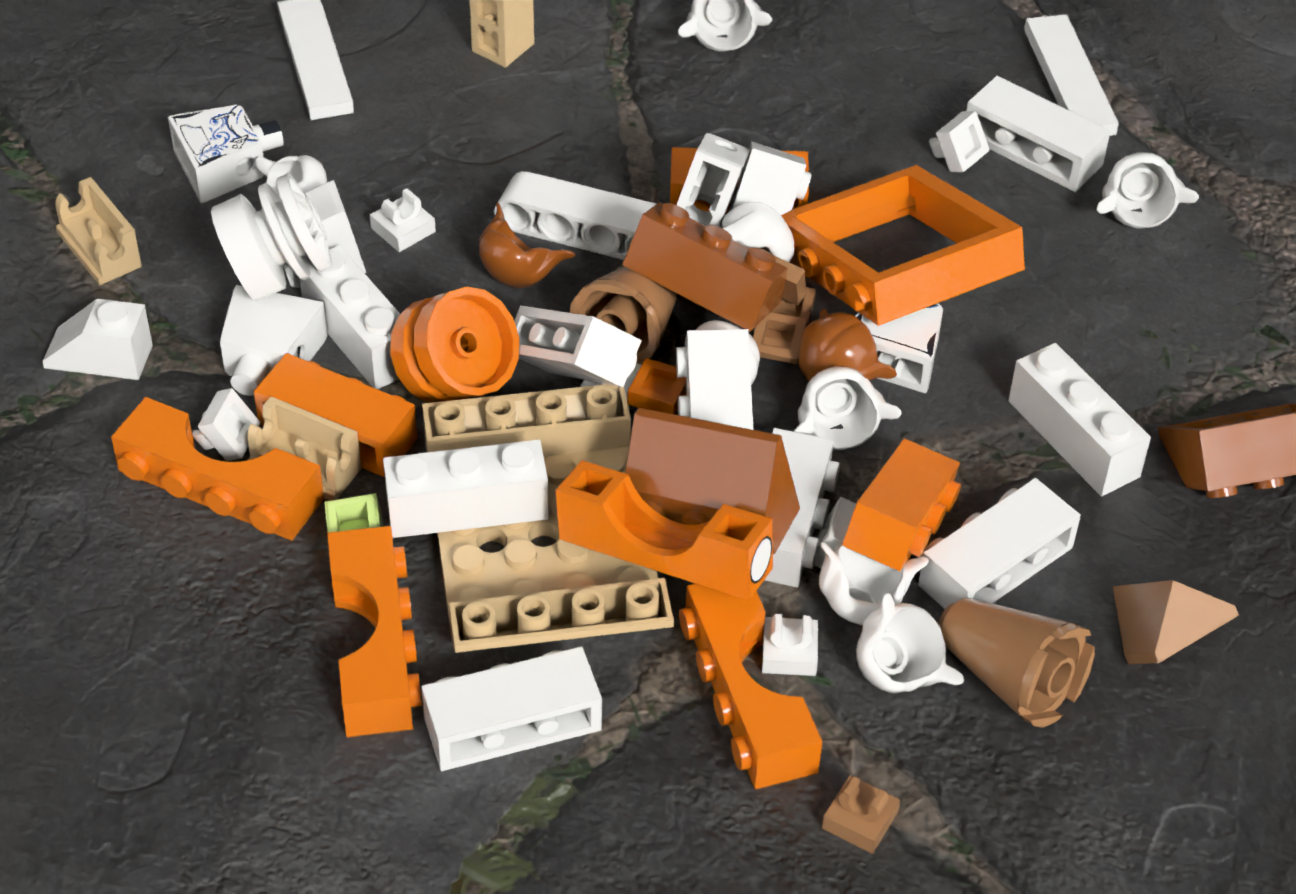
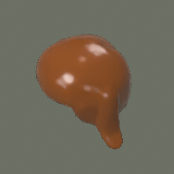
M496 203V215L481 234L478 246L480 259L488 273L503 285L516 289L531 287L542 280L562 260L575 256V253L570 250H550L543 247L531 249L510 229L499 203Z
M822 309L819 319L807 325L802 331L798 362L800 370L808 383L818 372L835 366L856 369L869 381L876 378L892 379L897 375L895 368L878 361L876 343L870 329L854 315L843 312L828 314L826 309Z

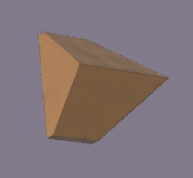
M1174 580L1113 586L1123 652L1128 665L1160 663L1239 616L1235 605Z

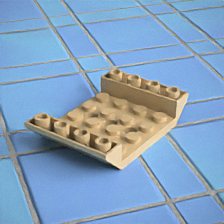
M604 384L422 404L427 452L540 440L548 478L547 520L437 533L451 641L455 653L674 626L665 578H658L657 571L559 540L555 490L574 468L583 460L622 473L626 472L631 438V417L624 386L618 387ZM539 536H548L556 540L553 545L547 547L536 546L531 541ZM487 542H498L505 546L502 550L494 553H488L480 549V546Z

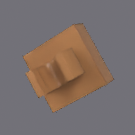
M850 775L825 813L822 829L873 854L899 811L900 799Z

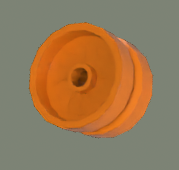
M463 287L413 302L398 316L391 332L390 355L396 375L410 393L424 402L433 403L471 399L498 391L512 377L519 360L520 338L514 318L501 300L486 290Z

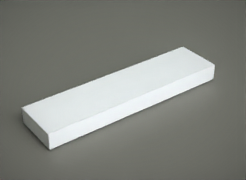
M287 0L277 2L279 16L310 120L354 113L353 100L321 0Z
M1067 14L1026 18L1024 31L1058 105L1110 130V136L1116 135L1119 123Z

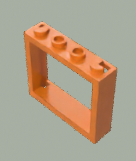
M918 165L792 209L781 215L794 239V255L789 263L804 269L806 277L815 281L830 294L835 295L877 326L1025 270L1022 226ZM910 214L956 244L878 273L833 242Z

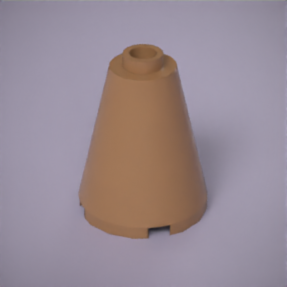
M623 266L586 284L572 301L570 313L593 316L642 340L636 353V363L641 365L645 358H651L657 351L678 294Z
M963 598L956 603L950 604L943 611L939 620L946 648L1025 722L1033 726L1044 728L1057 722L1063 715L1055 710L1062 704L1065 698L1075 702L1090 675L1095 651L1094 646L1086 642V636L1092 635L1088 629L1077 623L971 598Z

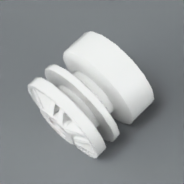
M289 173L277 177L276 180L281 201H279L272 188L267 183H264L258 188L262 207L259 211H256L249 200L242 194L211 209L213 224L224 252L242 286L255 301H259L286 288V278L282 266L288 263L302 280L310 278L311 274L306 254L320 272L332 268L333 265L328 249V237L322 220L309 196L300 189L295 179Z

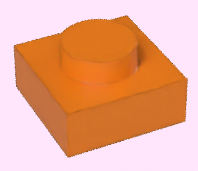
M645 358L628 389L627 403L637 408L676 414L678 410V396H685L687 393L686 377L677 378L675 366Z

